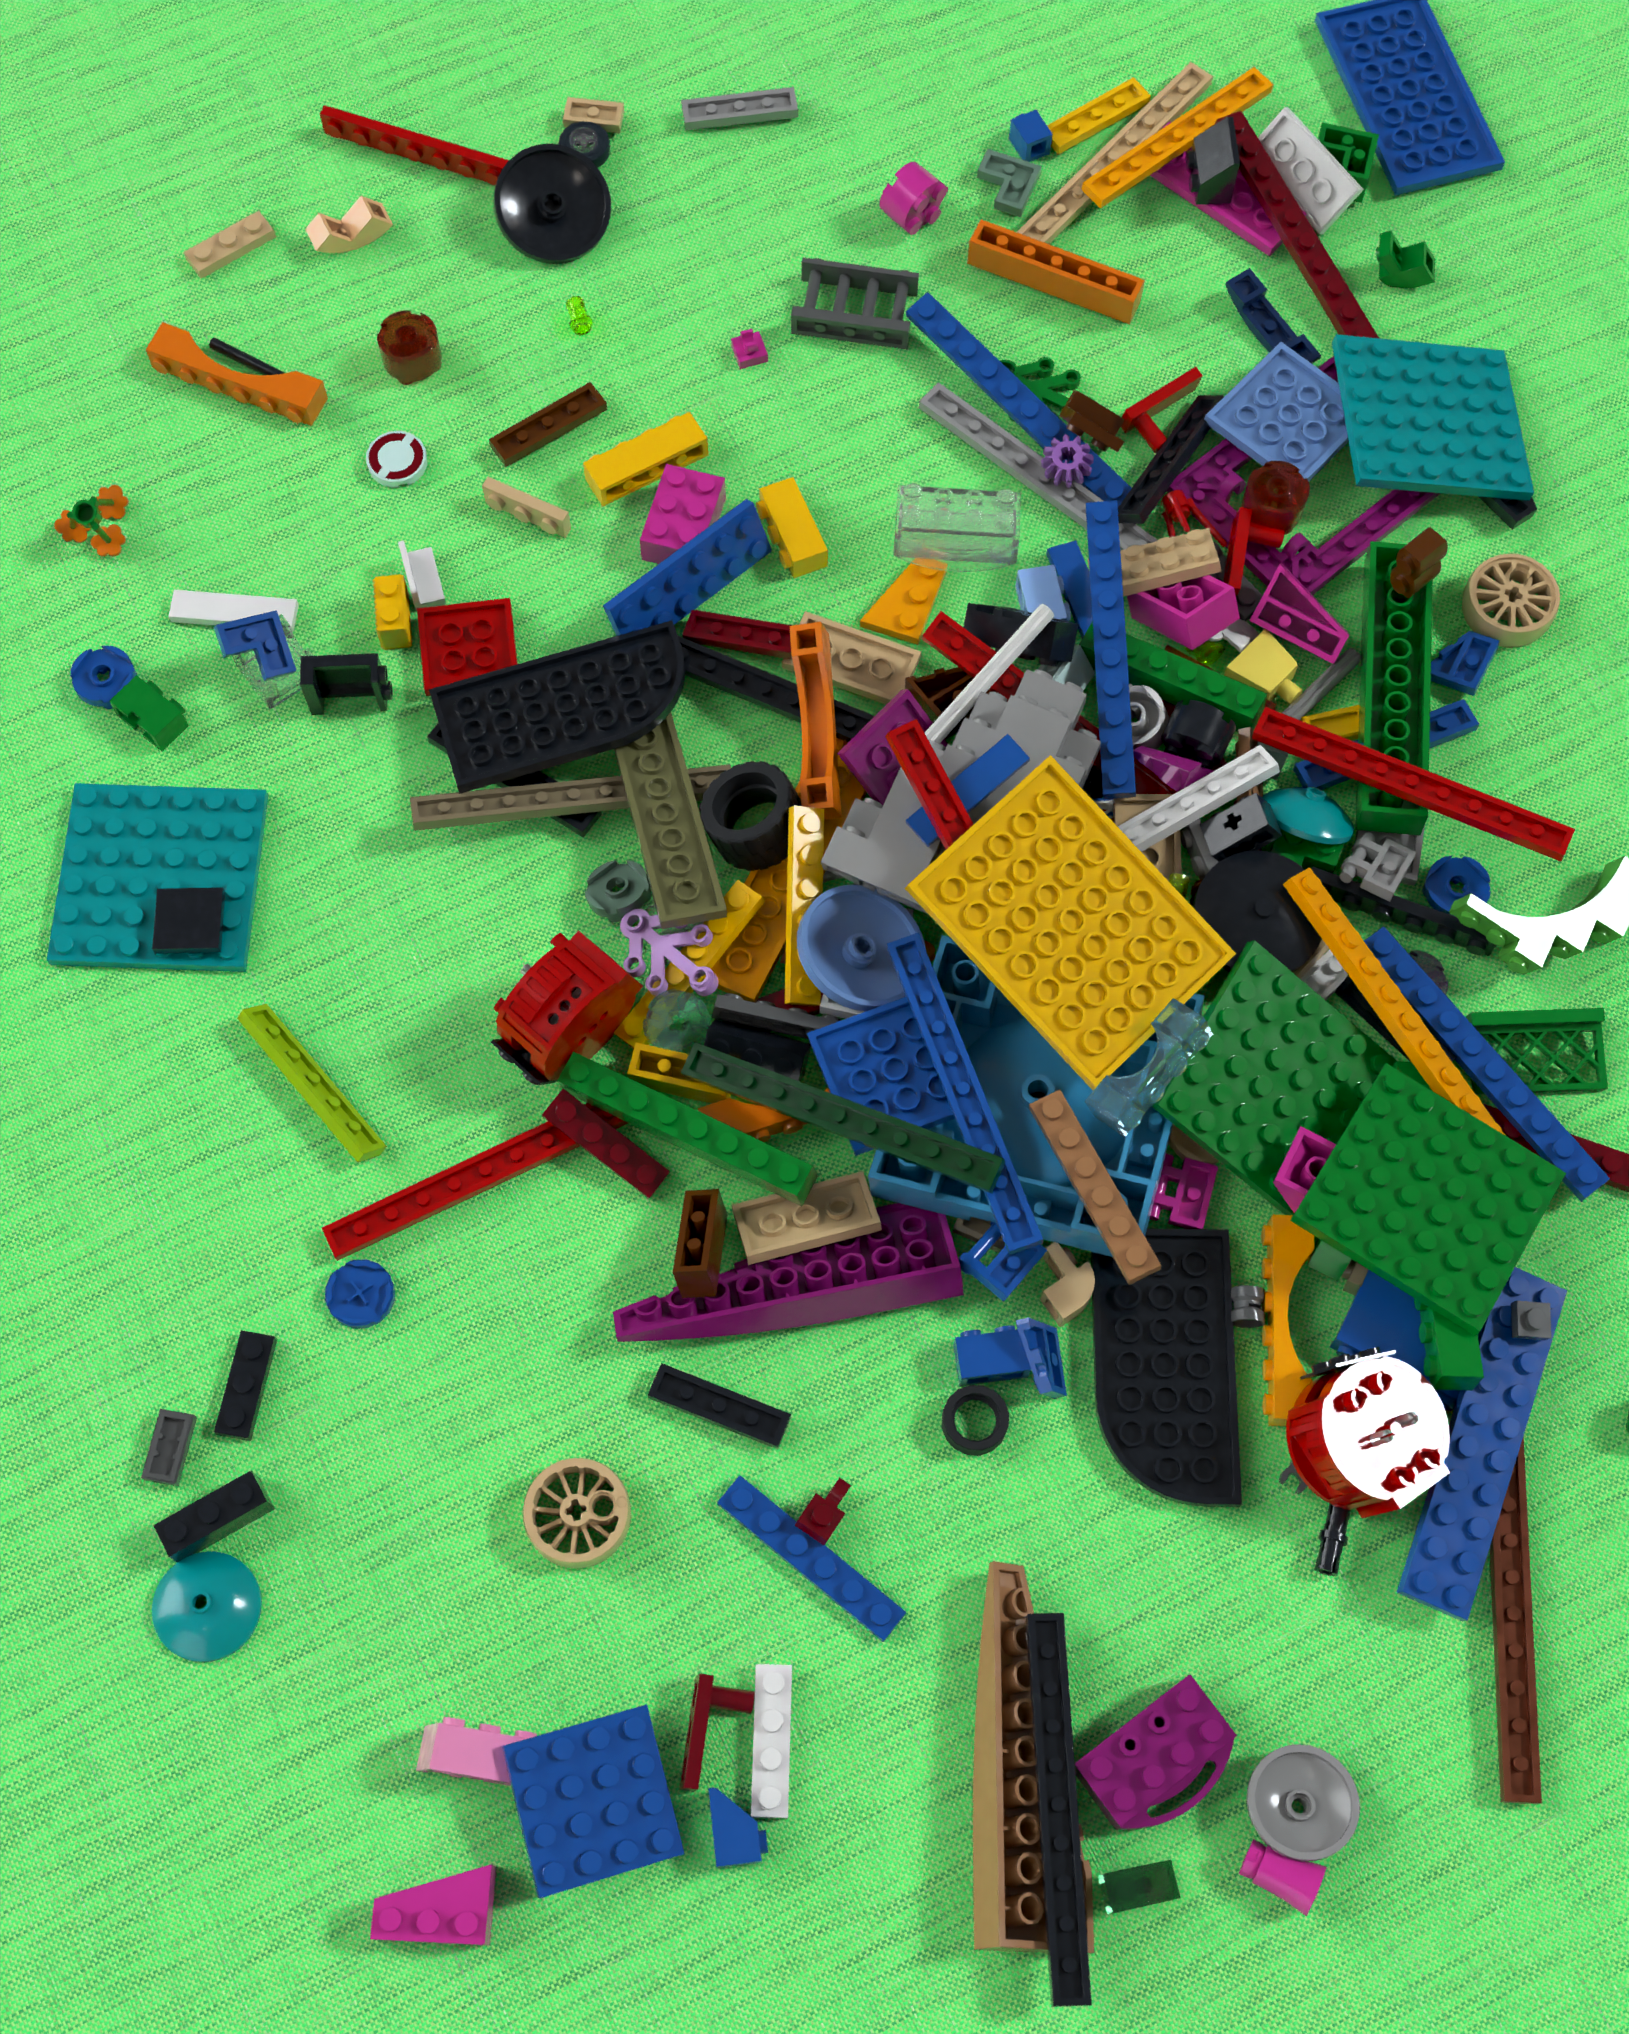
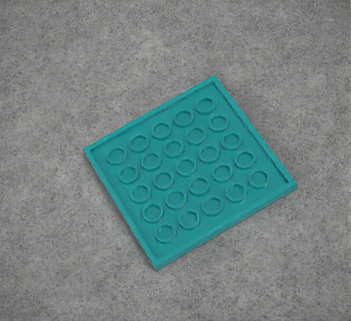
M1335 335L1332 347L1356 486L1515 500L1531 499L1534 489L1504 350Z
M75 783L48 948V963L58 966L246 972L269 796L267 791L259 789ZM223 887L225 891L221 952L154 953L152 946L157 889Z

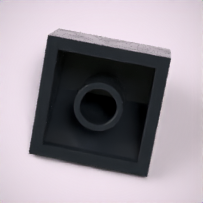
M1233 116L1224 118L1196 136L1193 140L1191 151H1187L1186 167L1191 169L1192 172L1189 177V190L1194 192L1196 205L1231 203L1240 165Z

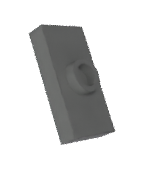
M160 1409L141 1477L143 1480L179 1487L197 1419L195 1415Z

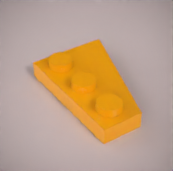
M919 554L862 617L859 627L918 645L948 570V563Z

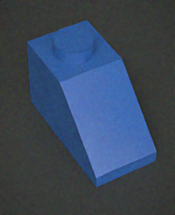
M708 1788L716 1867L726 1868L762 1863L761 1854L768 1853L766 1830L759 1831L757 1821L720 1790Z

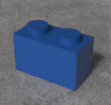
M1001 1326L995 1328V1332L981 1334L980 1330H969L960 1333V1337H955L953 1348L959 1386L1029 1377L1031 1367L1018 1329L1015 1330V1326Z

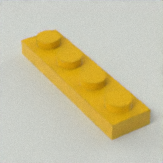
M1134 77L1047 125L1053 134L1051 147L1058 155L1143 108L1150 102L1151 95Z

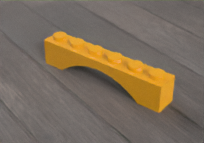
M1273 1214L1267 1225H1263L1261 1233L1262 1246H1267V1258L1262 1260V1278L1267 1279V1292H1264L1262 1311L1268 1313V1325L1263 1326L1262 1344L1263 1346H1268V1359L1263 1360L1262 1377L1263 1380L1268 1381V1394L1263 1396V1414L1268 1415V1426L1286 1427L1288 1411L1294 1407L1303 1389L1312 1382L1311 1378L1300 1380V1377L1307 1373L1295 1353L1290 1337L1288 1306L1295 1277L1315 1250L1314 1235L1290 1221L1293 1215Z

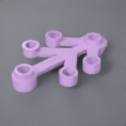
M633 909L623 916L620 929L622 934L629 939V956L624 960V969L632 977L641 976L646 970V964L642 960L643 940L650 944L651 974L647 977L645 986L651 994L655 996L662 995L668 988V982L665 979V958L689 977V984L698 995L708 996L716 991L719 981L715 973L709 967L696 966L675 948L690 945L700 947L709 945L713 939V934L706 925L698 924L689 932L659 935L653 930L661 928L658 915L650 916L643 909ZM636 921H639L637 926L632 927ZM688 925L678 926L676 928L682 929ZM701 932H706L702 939H697ZM639 962L637 968L630 969L633 963ZM706 975L702 982H697L701 976ZM661 980L657 988H652L654 982Z

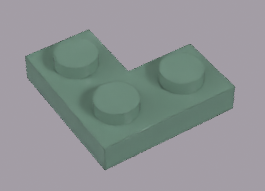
M987 149L978 168L977 178L1001 186L994 201V209L1021 217L1040 177L1042 166Z

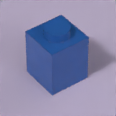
M1037 110L1020 114L1011 119L1009 140L1022 160L1031 162L1050 154L1053 134Z

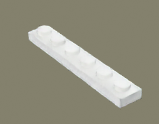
M1259 745L1119 825L1118 828L1142 852L1280 772L1279 764Z

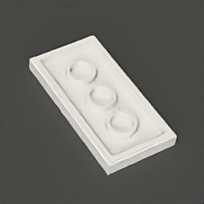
M1284 107L1258 137L1301 210L1307 213L1306 218L1310 225L1319 234L1323 235L1364 190L1289 107Z

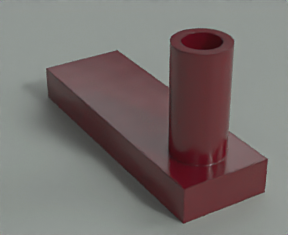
M698 1674L695 1677L679 1790L694 1792L699 1788L709 1709L715 1708L751 1714L754 1704V1691L713 1685V1675Z

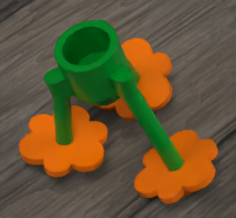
M111 485L109 488L101 487L97 497L92 496L90 500L76 502L72 511L64 510L61 512V518L55 521L54 527L58 533L62 534L64 541L70 542L74 540L75 542L82 543L87 539V531L92 528L98 535L93 536L90 543L97 550L99 556L105 557L107 554L117 556L120 554L121 545L126 542V537L121 534V528L116 524H112L108 528L100 527L99 525L102 517L105 519H110L111 517L121 519L126 513L124 507L129 503L128 498L123 496V490L120 486Z

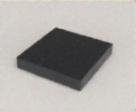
M223 887L157 889L152 946L154 953L221 952L225 891Z

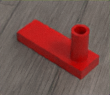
M1192 368L1126 409L1122 415L1124 419L1121 425L1122 430L1127 433L1136 428L1153 452L1157 453L1167 438L1151 417L1196 390L1203 377L1198 368Z
M1243 507L1239 508L1231 523L1223 582L1234 587L1235 596H1237L1241 589L1247 542L1250 541L1280 548L1285 534L1284 530L1250 522L1252 509Z

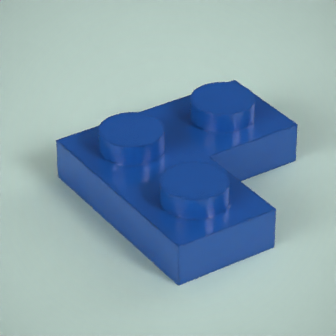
M277 610L215 625L214 630L223 658L254 651L264 681L294 674L297 671Z

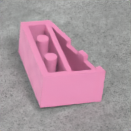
M443 1717L442 1723L438 1722L425 1726L416 1771L425 1773L432 1771L449 1774L451 1777H466L511 1786L502 1746L537 1736V1733L515 1730L514 1736L500 1734L501 1727L490 1724H479L478 1730L464 1727L465 1720L451 1717Z

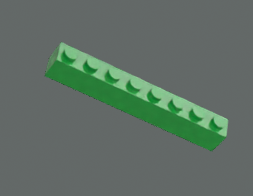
M574 1051L557 1080L560 1086L572 1096L800 1206H803L818 1177L813 1165Z

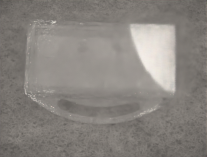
M914 483L898 485L893 556L919 566L955 572L986 571L1013 565L1017 562L1019 546L1021 493L1008 489L987 491L922 487Z

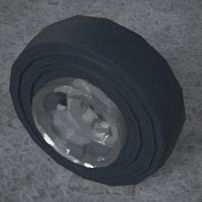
M581 121L573 123L563 130L559 138L558 145L577 150L590 159L597 168L603 165L609 157L610 141L607 132L600 125L593 122Z

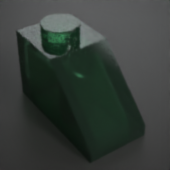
M1171 1860L1098 1876L1107 1915L1181 1898Z

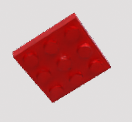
M510 598L417 608L426 696H431L429 689L518 664Z

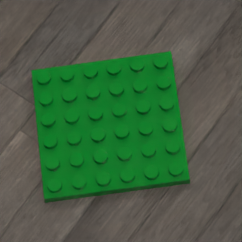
M1250 941L1247 942L1151 1106L1284 1215H1293L1294 1212L1273 1181L1300 1126L1336 1144L1383 1066L1387 1063L1393 1067L1396 1060L1258 942Z
M1386 1063L1290 1221L1476 1336L1481 1331L1566 1172Z

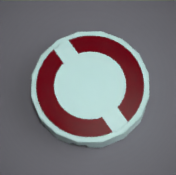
M390 431L378 436L370 444L366 452V464L374 480L381 485L398 488L406 483L407 485L415 483L424 474L427 467L426 449L421 440L413 434L404 431Z

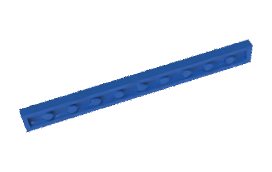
M929 292L924 294L906 311V317L1043 449L1045 446L1052 447L1051 441L1053 438L1063 442L1065 434L1069 436V441H1073L1077 437L1075 433L1066 428L1067 425ZM1090 448L1088 454H1092L1094 457L1093 464L1089 465L1091 467V474L1083 476V483L1081 485L1103 501L1117 500V506L1119 507L1131 490V487ZM1068 459L1062 460V463H1065V461L1067 460V464L1073 462V460H1070L1068 462Z
M1117 500L1086 503L1099 738L1101 741L1103 799L1136 797L1118 506Z
M1384 926L1364 940L1387 974L1399 987L1411 1007L1420 1016L1430 1033L1457 1057L1455 1061L1541 1158L1566 1172L1562 1181L1581 1202L1610 1180L1607 1174Z
M919 932L887 943V950L964 1143L1002 1157L1006 1161L993 1193L985 1191L984 1193L1009 1255L1043 1244L1042 1235Z

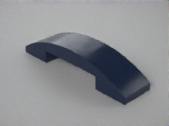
M1250 268L1226 282L1227 291L1240 316L1269 353L1282 342L1311 364L1320 359L1321 355L1306 336L1302 334L1297 337L1266 299V287Z

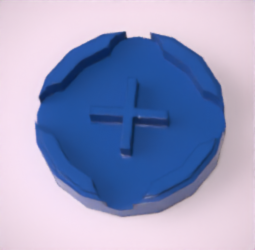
M367 1259L352 1260L345 1263V1266H342L339 1270L337 1269L330 1276L325 1287V1301L331 1315L342 1325L353 1329L369 1328L380 1323L390 1313L395 1302V1286L389 1273L380 1264Z

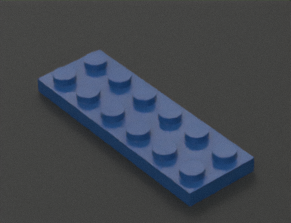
M745 499L604 604L603 608L616 636L671 620L675 625L691 613L692 609L695 610L772 552L754 503Z

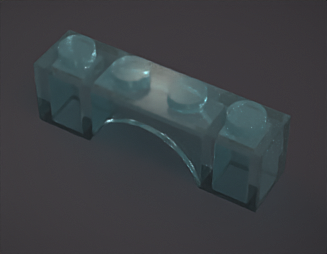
M1174 998L1151 1023L1157 1035V1049L1152 1060L1143 1069L1129 1076L1114 1077L1106 1075L1084 1101L1097 1119L1123 1137L1140 1124L1147 1110L1153 1103L1158 1102L1163 1097L1165 1088L1172 1078L1180 1076L1185 1071L1189 1061L1198 1051L1206 1047L1213 1034L1203 1016Z

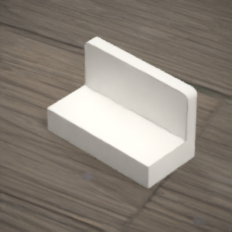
M404 540L399 541L398 544L416 612L417 608L446 605L432 547L407 552Z

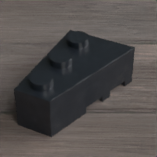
M968 603L964 628L989 647L995 648V651L998 652L1029 618L1032 612L1010 607ZM1053 618L1018 658L1035 660L1038 657L1040 664L1057 666L1058 661L1071 662L1079 624Z

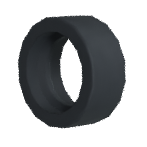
M969 1385L958 1389L948 1398L942 1413V1430L946 1440L955 1450L966 1455L980 1456L992 1452L1002 1443L1009 1427V1412L1005 1401L996 1391L985 1386ZM971 1400H979L988 1404L996 1417V1426L993 1433L979 1441L963 1437L957 1431L954 1423L957 1409L963 1403Z

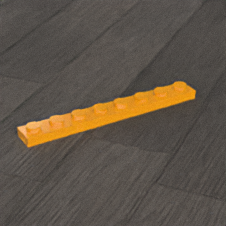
M1255 67L1251 68L1082 183L1081 190L1101 209L1191 148L1194 138L1212 127L1217 119L1240 110L1244 112L1272 93L1274 84Z

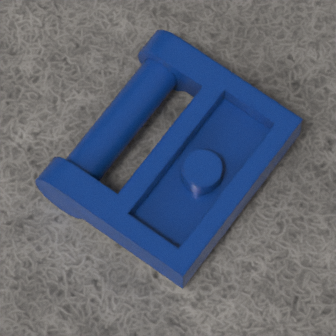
M990 1222L991 1227L970 1251L962 1253L958 1260L961 1271L972 1275L1004 1302L1044 1256L1047 1250L1040 1244L1009 1255L1005 1246L986 1267L979 1260L1001 1236L997 1223Z

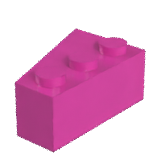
M1282 563L1279 564L1249 620L1332 664L1335 663L1350 635Z
M490 1864L374 1898L370 1939L490 1946L497 1866Z

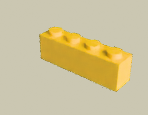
M691 412L675 416L663 425L654 429H648L636 438L617 444L615 448L589 458L588 461L583 463L585 480L602 507L661 479L666 464L684 468L709 456L708 438Z

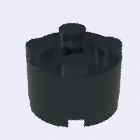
M1183 700L1177 702L1161 736V740L1166 746L1164 752L1202 763L1201 767L1212 770L1213 766L1220 764L1236 730V724L1232 719L1228 724L1222 719L1224 713L1209 704L1190 700L1188 705H1183Z

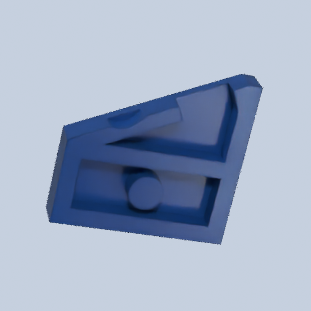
M1029 1317L1016 1320V1325L1034 1376V1383L1039 1393L1054 1399L1067 1396L1057 1328Z

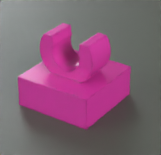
M752 329L741 331L740 336L731 338V347L740 369L768 362V353L759 331L753 333Z

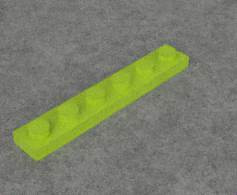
M267 1004L242 1009L237 1017L239 1022L327 1125L328 1129L347 1149L348 1153L357 1162L381 1155L387 1147L272 1009Z

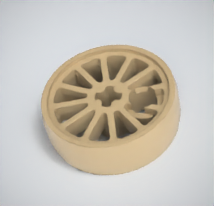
M1501 554L1487 559L1473 571L1463 592L1462 611L1467 624L1473 632L1499 640V646L1522 647L1538 640L1550 628L1559 609L1560 591L1554 576L1538 561L1519 554ZM1479 585H1481L1482 587L1486 588L1487 590H1485V589H1478L1477 587H1478ZM1478 600H1485L1490 602L1480 605ZM1493 610L1495 617L1490 618L1486 613ZM1530 616L1538 620V622L1533 623ZM1518 617L1523 627L1515 626V618ZM1499 619L1508 620V626L1498 623Z
M571 1458L550 1465L536 1477L529 1487L524 1500L523 1522L529 1540L545 1559L565 1568H587L605 1561L622 1545L630 1528L631 1504L623 1482L609 1467L591 1459ZM580 1473L577 1494H572L565 1478L566 1475ZM591 1474L599 1477L597 1483L585 1497L583 1494L586 1475ZM557 1479L561 1480L567 1497L564 1500L547 1488ZM605 1483H608L613 1491L609 1492L601 1490ZM545 1494L560 1505V1509L537 1507L541 1495ZM602 1499L614 1504L612 1512L605 1517L597 1516L594 1513L596 1503ZM580 1505L581 1509L586 1511L581 1513V1519L575 1521L572 1515H568L574 1511V1506ZM537 1514L560 1516L559 1519L546 1525L536 1526ZM617 1521L616 1528L611 1533L600 1527ZM564 1525L551 1544L545 1543L542 1540L541 1535ZM588 1528L598 1532L607 1541L598 1548H595ZM572 1531L570 1552L563 1553L557 1551L556 1549L564 1538ZM579 1532H583L590 1549L589 1552L576 1554Z

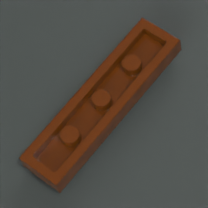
M589 382L489 439L490 447L505 467H508L606 411L607 402L592 383Z

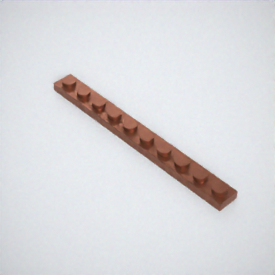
M1523 1436L1490 1545L1501 1802L1541 1804Z

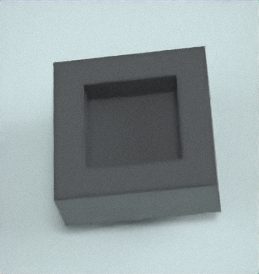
M1515 1301L1511 1303L1512 1338L1551 1339L1550 1303Z

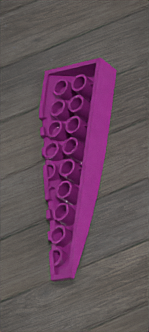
M901 1203L876 1207L882 1231L748 1265L746 1258L734 1263V1269L719 1273L716 1297L682 1298L679 1288L676 1286L672 1288L673 1291L669 1295L658 1298L654 1295L613 1311L617 1342L693 1339L773 1331L843 1320L962 1296L964 1291L961 1266L946 1215Z

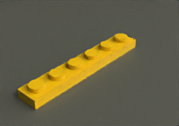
M795 805L789 808L785 1004L815 1007L821 1004V991L809 979L801 964L797 949V931L805 911L823 893V868L821 860L824 848V809Z
M737 880L723 897L727 908V917L702 923L713 934L711 943L705 947L697 945L683 946L679 951L698 967L705 966L711 969L765 903L764 898L740 880ZM701 932L697 939H702L706 932ZM671 962L665 969V979L668 982L666 992L655 996L648 990L614 1031L617 1037L633 1049L636 1042L650 1045L693 992L689 984V977ZM706 975L701 976L697 982H701ZM661 980L654 982L652 988H657Z

